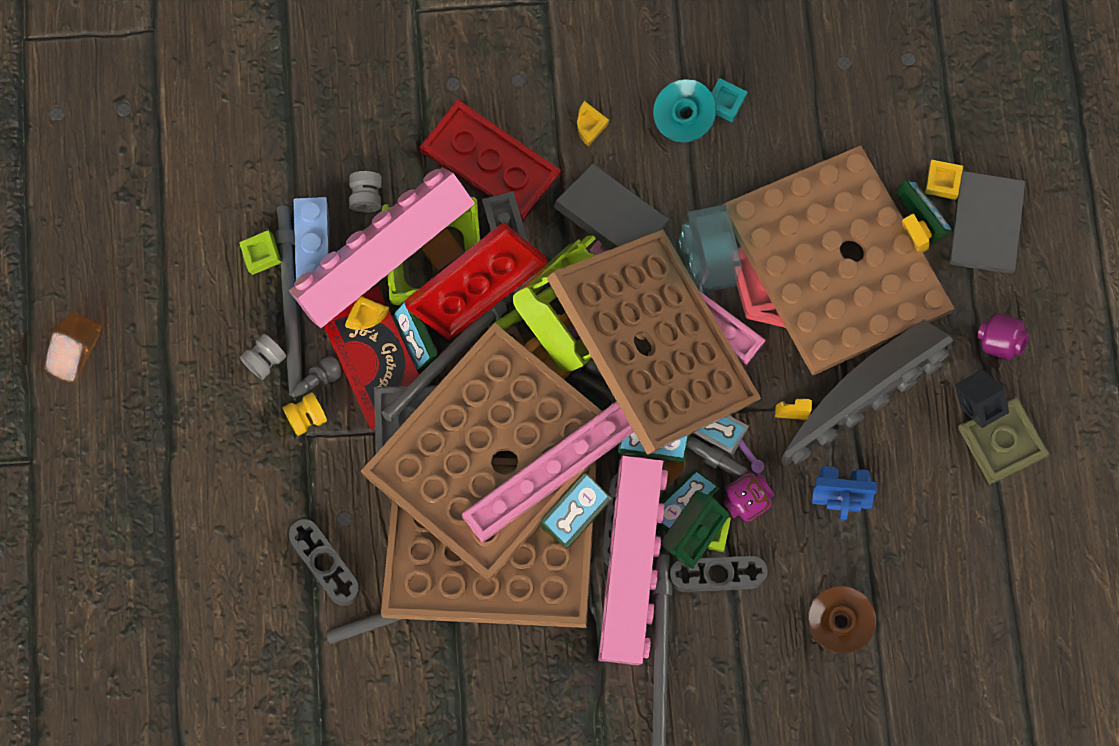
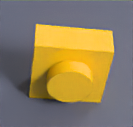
M931 160L924 194L956 200L959 194L963 166Z
M914 214L902 219V226L913 239L917 252L929 250V238L932 235L923 220L918 222Z

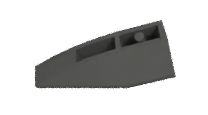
M923 319L871 354L848 373L821 401L804 422L784 452L780 462L784 467L792 461L795 465L801 463L811 455V448L819 443L823 447L833 441L838 436L836 431L845 425L849 429L857 425L865 418L863 413L873 407L877 411L891 400L889 395L898 389L901 393L910 389L917 383L916 378L923 372L930 375L944 364L942 361L949 355L948 349L953 339L950 335Z

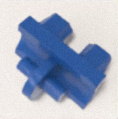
M821 467L819 477H816L813 489L812 504L827 505V509L839 510V520H847L848 511L860 512L861 508L872 509L874 495L877 491V482H871L868 470L856 469L851 472L850 480L838 479L839 470L835 467Z

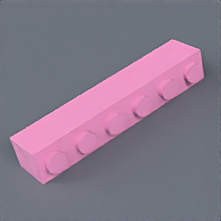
M443 167L429 172L424 177V182L415 190L411 189L403 193L398 198V203L390 210L378 213L372 219V224L364 231H357L347 239L344 247L337 252L327 254L321 260L319 267L311 273L308 272L301 275L295 281V286L289 292L316 325L322 328L475 204L454 173Z
M622 456L619 460L598 661L640 665L643 663V658L649 657L650 638H645L646 624H652L654 604H649L650 590L655 591L657 584V570H652L653 557L659 556L661 537L655 536L657 523L662 524L664 515V503H659L660 490L666 489L668 471L662 470L663 461L628 456Z

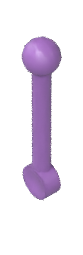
M741 440L739 447L751 462L752 471L754 473H761L764 470V463L761 460H757L744 441Z

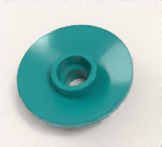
M689 79L678 80L667 85L657 96L653 108L654 121L659 131L672 141L681 143L695 141L705 135L713 125L716 117V102L710 90L702 83ZM686 109H692L691 117L684 119L682 116L683 112Z

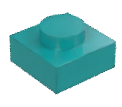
M719 78L711 92L716 102V115L733 123L748 92Z

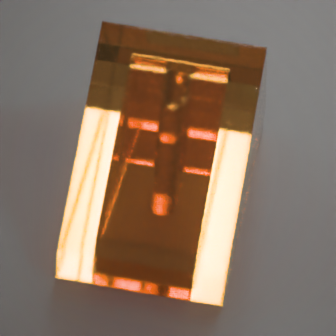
M74 312L71 313L52 332L44 371L75 384L104 327L103 324Z

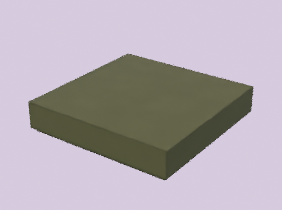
M1017 397L1007 401L1010 413L984 428H981L972 419L958 426L961 435L989 485L1049 455Z

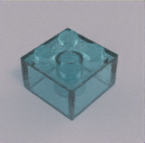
M726 204L689 211L685 224H682L683 235L679 236L682 253L689 256L690 265H687V271L700 292L705 293L736 286L742 264Z

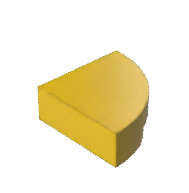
M584 101L578 112L577 129L581 139L589 147L607 127L609 119Z
M360 296L356 299L345 326L355 330L371 328L386 317L389 307Z
M796 399L795 404H785L782 401L775 406V417L807 420L812 410V400Z

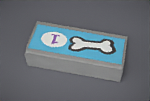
M727 416L693 434L734 455L749 426L731 416Z

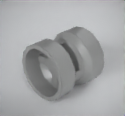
M371 171L352 173L349 176V186L352 189V195L349 197V208L362 213L380 210L381 196L378 195V190L381 188V175Z
M262 334L256 340V346L251 350H246L240 356L241 361L261 380H264L270 374V368L274 364H280L286 358L284 351L266 334Z

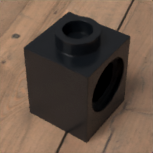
M983 369L955 384L960 408L981 428L1010 413L1004 388Z

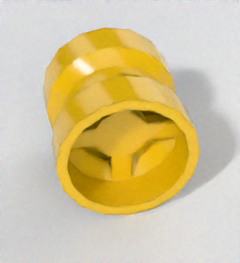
M313 392L303 396L302 401L296 404L289 403L282 407L297 436L307 432L308 427L314 424L319 426L327 422L326 416Z

